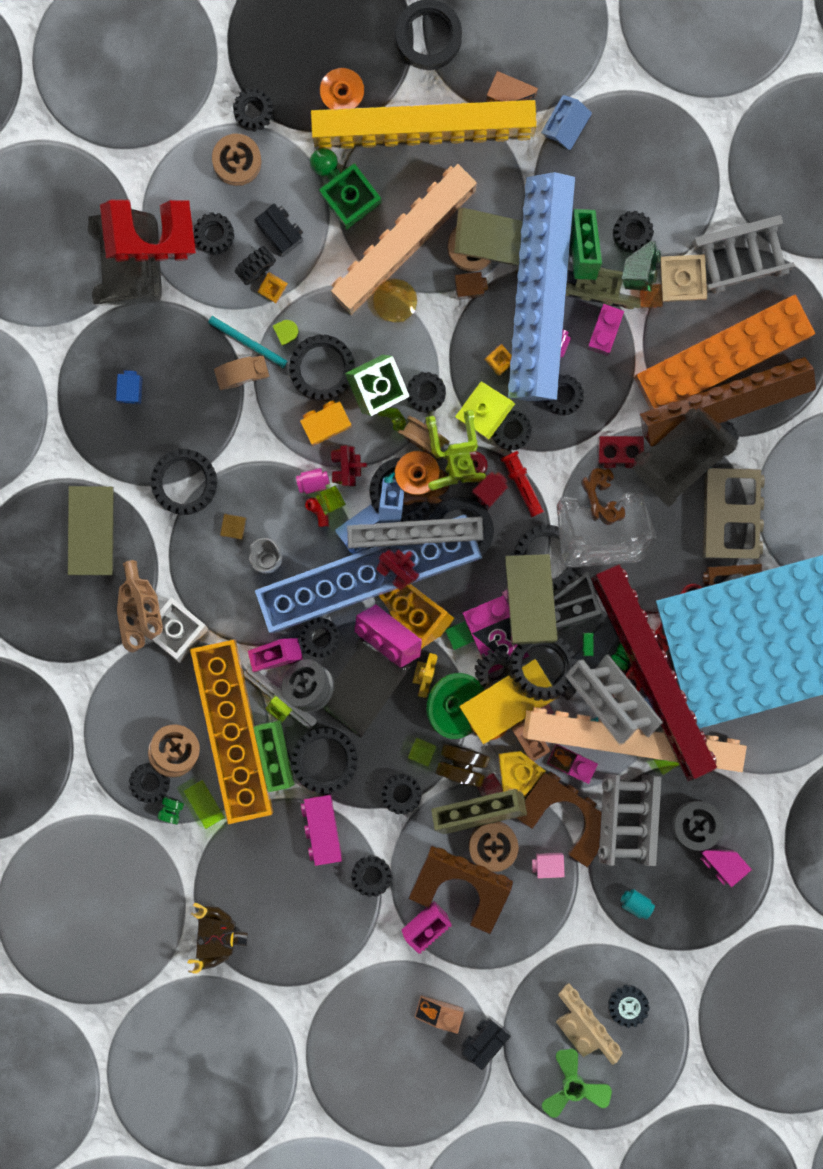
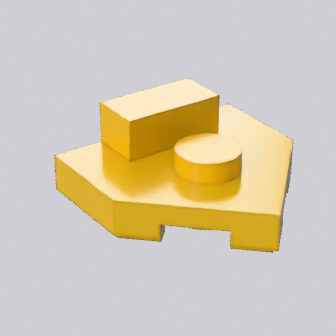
M429 653L427 663L420 661L417 663L412 683L421 685L418 694L420 697L426 698L438 658L437 654Z
M521 751L498 754L503 792L517 789L526 796L545 770Z

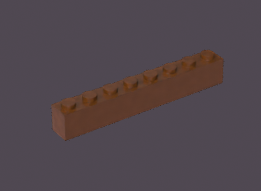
M803 357L712 388L711 390L691 395L682 400L651 409L640 414L643 436L650 447L809 393L816 390L814 368Z

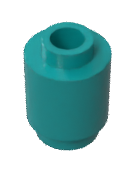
M635 889L630 890V892L628 890L625 891L620 900L622 908L639 919L647 920L655 908V905L651 903V899Z

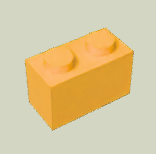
M334 400L323 405V410L317 413L315 410H312L303 415L304 419L300 420L312 446L352 427L340 401L337 403Z

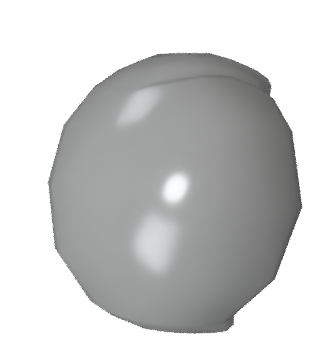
M261 538L250 545L249 562L255 571L262 574L273 573L281 565L282 551L273 540Z

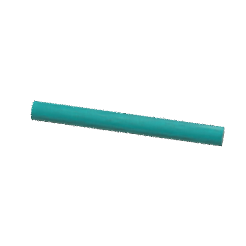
M213 315L209 319L208 323L283 369L285 368L288 361Z

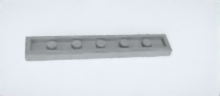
M482 517L347 526L348 548L483 540Z

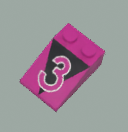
M504 595L462 613L480 656L483 653L486 656L489 655V650L495 653V649H499L500 652L503 650L511 657L518 644L512 645L509 606ZM528 652L525 653L522 659L529 657ZM500 664L494 665L489 669L488 674L504 667Z

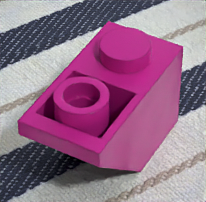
M706 849L700 851L703 855L701 860L709 869L712 866L718 872L715 876L723 885L727 883L733 887L752 870L741 856L733 850Z

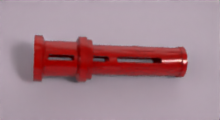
M517 450L500 460L505 463L508 469L509 479H514L530 512V516L534 517L544 512L526 476L527 468L523 467Z

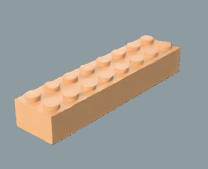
M459 164L454 168L450 166L442 174L443 179L438 184L434 182L426 190L427 195L423 199L419 197L411 205V211L407 215L403 213L395 221V227L391 231L387 229L379 237L380 241L375 247L371 245L363 253L364 258L360 262L356 260L347 269L349 272L344 278L340 276L331 285L333 287L331 290L332 297L350 315L382 286L476 192L477 182Z

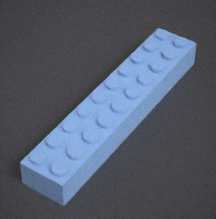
M552 172L526 177L508 398L525 401L557 400L575 177Z
M464 514V515H462V516H459V517H456V518H453V519L468 518V517ZM462 541L373 547L257 589L255 593L269 633H276L398 589L392 583L397 574L391 570L387 576H384L376 570L381 561L378 558L389 549L394 553L398 550L404 554L408 551L413 553V556L410 558L416 564L413 570L420 575L413 582L415 583L481 559L482 556L477 542Z

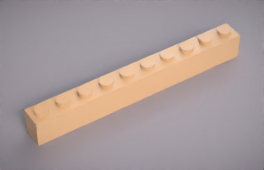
M534 707L533 711H526L523 738L678 762L664 731H654L650 737H646L642 730L638 728L625 743L619 744L600 719L598 722L590 721L591 716L577 714V718L568 717L569 713L555 711V715L547 714V709ZM706 735V744L709 751H712L716 757L717 769L743 772L747 746L741 745L740 740L727 738L726 742L718 741V736Z

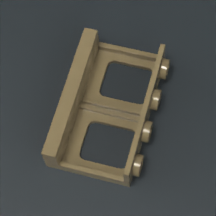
M705 469L703 558L759 559V555L763 554V541H760V532H763L764 520L760 519V510H764V497H761V488H764L765 477L761 475V470ZM726 479H754V504H727L725 502ZM728 522L753 523V549H726L724 547L725 524Z

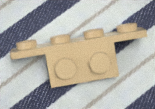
M568 983L560 991L559 997L569 1008L570 1012L561 1016L556 1023L582 1057L599 1048L612 1065L616 1064L623 1054L620 1046L610 1037L606 1028L600 1024L592 1010L580 998L579 993Z

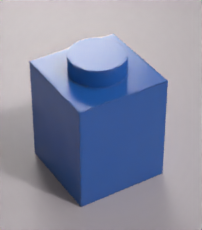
M124 371V374H118L116 401L118 403L141 404L143 378L137 375L136 371Z

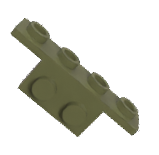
M600 268L596 280L577 279L576 284L566 282L565 296L571 294L586 301L591 299L600 300V303L606 305L620 304L626 309L640 308L641 304L640 297L620 293L624 272Z

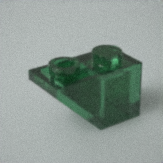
M650 241L625 259L622 274L625 290H652L653 283L657 281L656 264L660 263L661 250H658L656 241Z

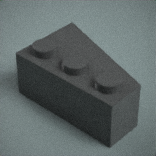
M589 572L583 574L582 577L554 596L557 631L602 617V611Z

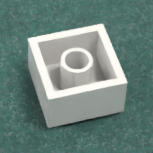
M171 597L160 610L163 626L162 633L151 640L177 662L181 663L190 652V649L208 631V628ZM148 624V630L155 633L153 625Z

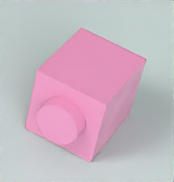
M563 853L536 854V859H532V873H536L537 878L565 877Z

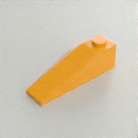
M411 584L402 590L395 589L379 595L391 616L422 640L421 649L439 638L455 619Z

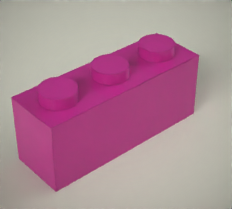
M376 604L356 615L355 633L400 668L420 657L422 640Z
M326 794L305 798L304 804H301L302 816L307 817L308 825L304 827L306 839H311L312 847L308 848L310 861H314L315 866L341 862L342 855L332 795Z

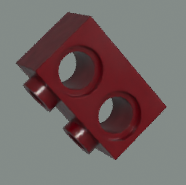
M599 436L597 438V464H603V468H616V464H625L627 469H636L638 465L644 463V436ZM605 447H612L615 450L614 458H607L604 455ZM628 447H634L637 450L636 458L631 459L626 455Z

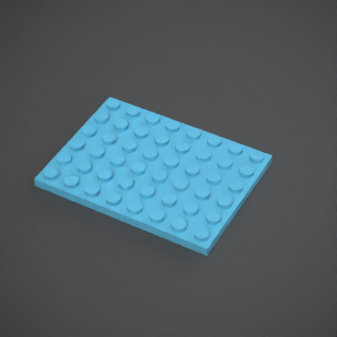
M823 555L655 601L679 688L686 694V703L689 709L695 713L697 718L696 724L699 729L823 695Z

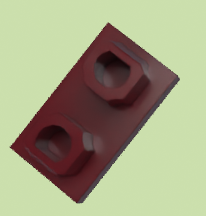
M340 446L341 449L331 451L332 463H341V471H333L332 482L342 484V486L355 487L356 477H361V468H367V463H361V454H355V447Z
M389 549L378 558L381 561L376 570L384 576H387L391 570L397 574L392 583L399 590L410 585L420 576L413 570L416 564L410 560L413 556L411 551L404 554L400 550L394 553Z

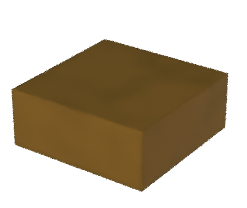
M224 514L220 536L243 540L246 518Z

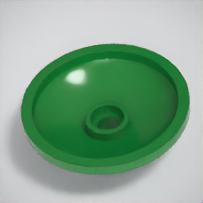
M452 673L440 679L432 688L427 701V717L431 727L439 735L449 739H460L473 733L468 719L459 706L485 691L475 677L465 673Z

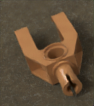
M130 560L123 563L126 581L119 587L117 615L122 644L127 651L133 653L144 646L145 636L150 638V640L154 639L162 633L163 626L157 595L148 580L139 578L137 561ZM144 604L150 605L151 612L145 610ZM126 616H130L133 619L134 625H130L127 622ZM147 623L153 625L155 633L148 630ZM130 636L137 640V646L130 642Z

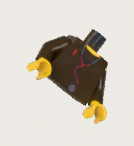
M194 903L193 906L199 908L197 913H191L192 916L199 919L196 959L199 960L189 959L187 963L195 964L194 969L188 970V972L197 974L201 970L216 967L227 961L229 956L234 953V945L247 946L248 933L235 932L236 922L221 908Z

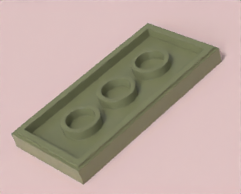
M459 208L454 253L519 267L523 221L472 209Z
M69 486L68 575H113L114 487Z
M550 554L505 556L512 645L557 642Z

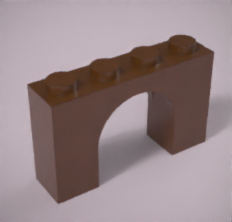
M552 771L548 774L544 772L524 798L527 815L516 818L533 829L546 809L552 804L565 801L578 806L584 817V827L568 851V854L588 868L600 847L602 812L596 808L597 803L587 796L585 799L578 796L579 790L569 783L567 786L559 782L561 778Z
M431 846L408 899L429 908L437 889L442 883L451 879L465 880L476 888L480 897L470 926L491 934L510 895L513 881L505 875H498L489 871L484 866L470 863L463 857L454 856L443 848Z

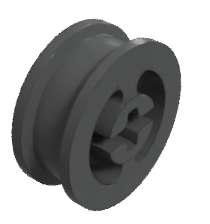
M309 659L294 663L287 670L282 680V693L285 700L304 712H314L323 708L331 699L334 691V679L331 672L319 663Z
M700 800L688 801L682 804L674 813L672 819L674 836L682 845L689 849L697 851L709 849L720 840L723 834L724 824L722 816L713 805ZM702 809L710 815L713 823L711 832H708L709 822L706 820L701 822L704 817L697 814L693 815L694 810ZM685 818H687L686 828L691 831L690 833L702 836V840L692 841L685 836L683 832V821ZM695 821L701 822L700 826L702 828L700 830L696 828L692 830L695 827Z

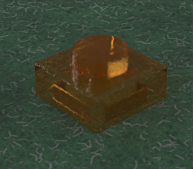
M662 284L639 286L640 308L663 307Z

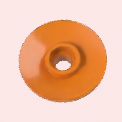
M337 68L327 73L320 85V95L324 104L331 110L354 109L363 99L364 85L359 75L347 68ZM340 89L347 91L344 96L338 94Z
M413 451L405 454L398 461L395 468V478L399 487L412 495H421L429 492V482L438 480L440 475L437 461L433 456L423 451ZM416 472H422L420 478L414 477Z

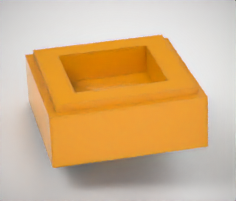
M269 272L257 292L272 302L277 303L288 283Z
M501 344L484 360L500 376L510 367L512 355Z

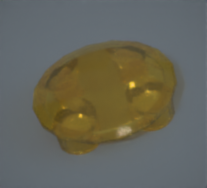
M391 279L382 283L376 290L373 300L375 311L384 320L393 323L405 322L416 310L418 301L413 287L400 279Z

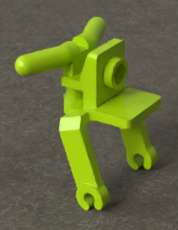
M473 410L464 411L468 442L452 444L445 452L440 450L435 416L426 417L432 454L436 458L443 457L448 461L445 469L446 472H449L448 477L429 482L428 487L430 490L457 484L459 480L462 483L482 482L486 478L484 473L475 472L470 452L476 451L478 447Z

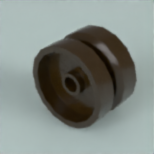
M444 743L441 755L446 759L452 760L453 763L439 762L435 774L456 783L482 787L485 775L480 771L474 770L473 767L488 768L490 756Z

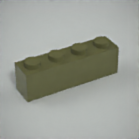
M517 789L431 809L434 829L443 835L527 815L524 795Z

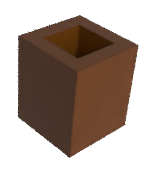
M482 272L455 275L457 300L484 297V291L488 290L487 278L482 277Z

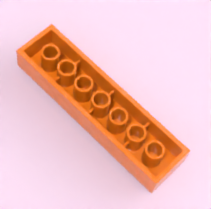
M795 294L636 374L634 379L650 410L690 397L691 395L702 393L811 338L816 333Z

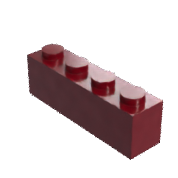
M491 471L474 489L470 497L479 502L488 511L507 490V479L499 472L494 474Z

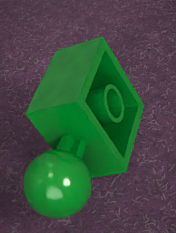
M318 148L311 154L310 167L315 174L326 176L330 181L319 189L320 196L347 230L382 204L381 197L355 163L340 173L337 169L338 159L336 154L329 148ZM346 194H355L354 200H346Z

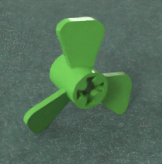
M574 1049L557 1051L556 1059L565 1074L562 1082L563 1090L545 1099L542 1102V1109L550 1117L556 1118L560 1115L568 1100L579 1101L584 1097L600 1108H606L609 1105L612 1094L611 1087L608 1084H585L583 1078L577 1074V1051ZM572 1081L580 1085V1089L575 1088L574 1093L569 1091V1083Z

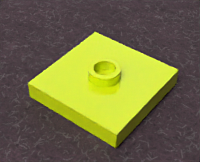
M481 381L455 417L465 424L464 411L473 410L475 431L489 440L515 403Z

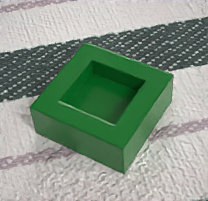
M465 621L445 630L454 650L474 641Z
M583 633V656H593V633Z

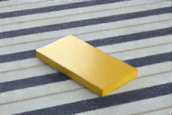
M536 659L522 667L524 676L530 683L545 688L552 686ZM508 675L459 707L481 742L485 744L525 719L526 711H533L534 707L542 708L555 699H549L548 701L540 699L536 701L533 697L530 699L525 697L526 694L524 692L521 694L518 691L519 688L513 685V678L510 679V675Z

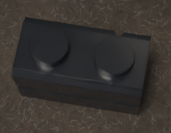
M274 203L257 216L254 221L280 255L284 257L303 242L301 237L303 231L296 223L292 225L287 218L290 215L282 205L278 208Z
M491 1016L487 1020L483 1018L477 1024L476 1029L478 1031L473 1037L468 1035L461 1044L463 1046L462 1054L481 1070L487 1066L511 1037V1033Z

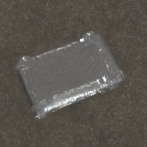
M626 493L622 495L614 507L617 510L624 507L625 517L622 521H617L612 525H605L600 518L595 522L591 516V506L579 507L578 500L575 498H560L556 508L563 564L566 567L633 563L644 559L656 541L657 536L643 494Z

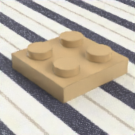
M705 254L660 257L662 302L707 299Z

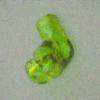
M388 407L378 412V416L391 419L395 431L404 430L406 419L399 409Z

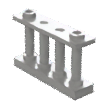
M781 215L696 237L692 241L694 250L701 248V252L704 251L712 280V284L707 285V292L712 291L713 294L726 291L725 287L774 274L777 277L790 274L789 270L795 267L794 262L785 264L777 236L778 228L783 224ZM764 231L766 235L768 234L777 266L765 270L763 269L755 239L757 233ZM742 237L744 240H747L755 270L754 273L743 276L734 246L735 239ZM719 243L726 247L734 277L724 281L720 279L712 250L714 245Z
M606 655L595 669H590L584 660L577 661L565 675L619 744L625 743L638 728L642 730L646 737H650L663 723L609 655ZM597 677H599L606 686H604ZM611 694L614 695V697L618 700L619 703L616 702V700L612 697ZM624 711H626L633 720H631Z
M604 773V780L602 782L603 801L600 847L598 849L599 863L614 866L615 858H637L636 863L656 866L661 776L642 774L641 782L620 781V775ZM619 790L641 791L640 804H618ZM618 813H639V826H617ZM616 835H638L637 849H616Z

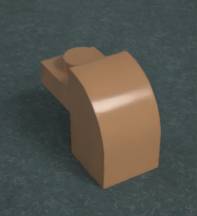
M249 356L237 359L214 369L220 390L239 387L247 382L270 377L264 356L252 358Z

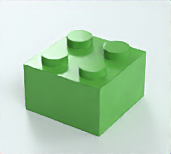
M383 354L345 373L362 414L372 416L409 397L393 356Z

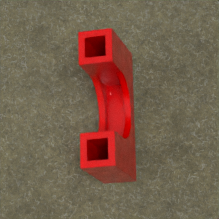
M108 200L100 204L106 258H115L116 262L128 261V258H135L137 262L149 260L148 258H155V261H166L168 258H174L175 261L188 260V256L196 253L190 201L169 200L159 205L162 236L156 245L143 241L136 233L133 226L130 200Z

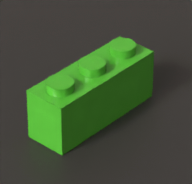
M277 720L254 726L268 792L292 787L295 783L281 721Z

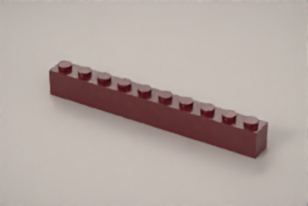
M618 564L596 574L591 578V581L653 711L663 722L661 727L687 781L694 780L718 768L716 757L712 751H709L706 744V736L699 730L696 724V715L689 709L686 703V694L683 690H680L675 672L669 668L667 655L663 649H660L657 643V634L650 628L647 622L648 616L638 603L636 591L630 587L627 572Z

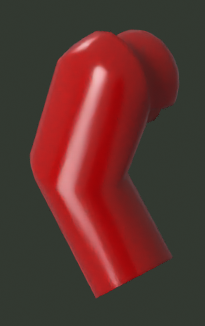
M317 498L307 499L305 507L317 515L318 527L329 526L327 505Z

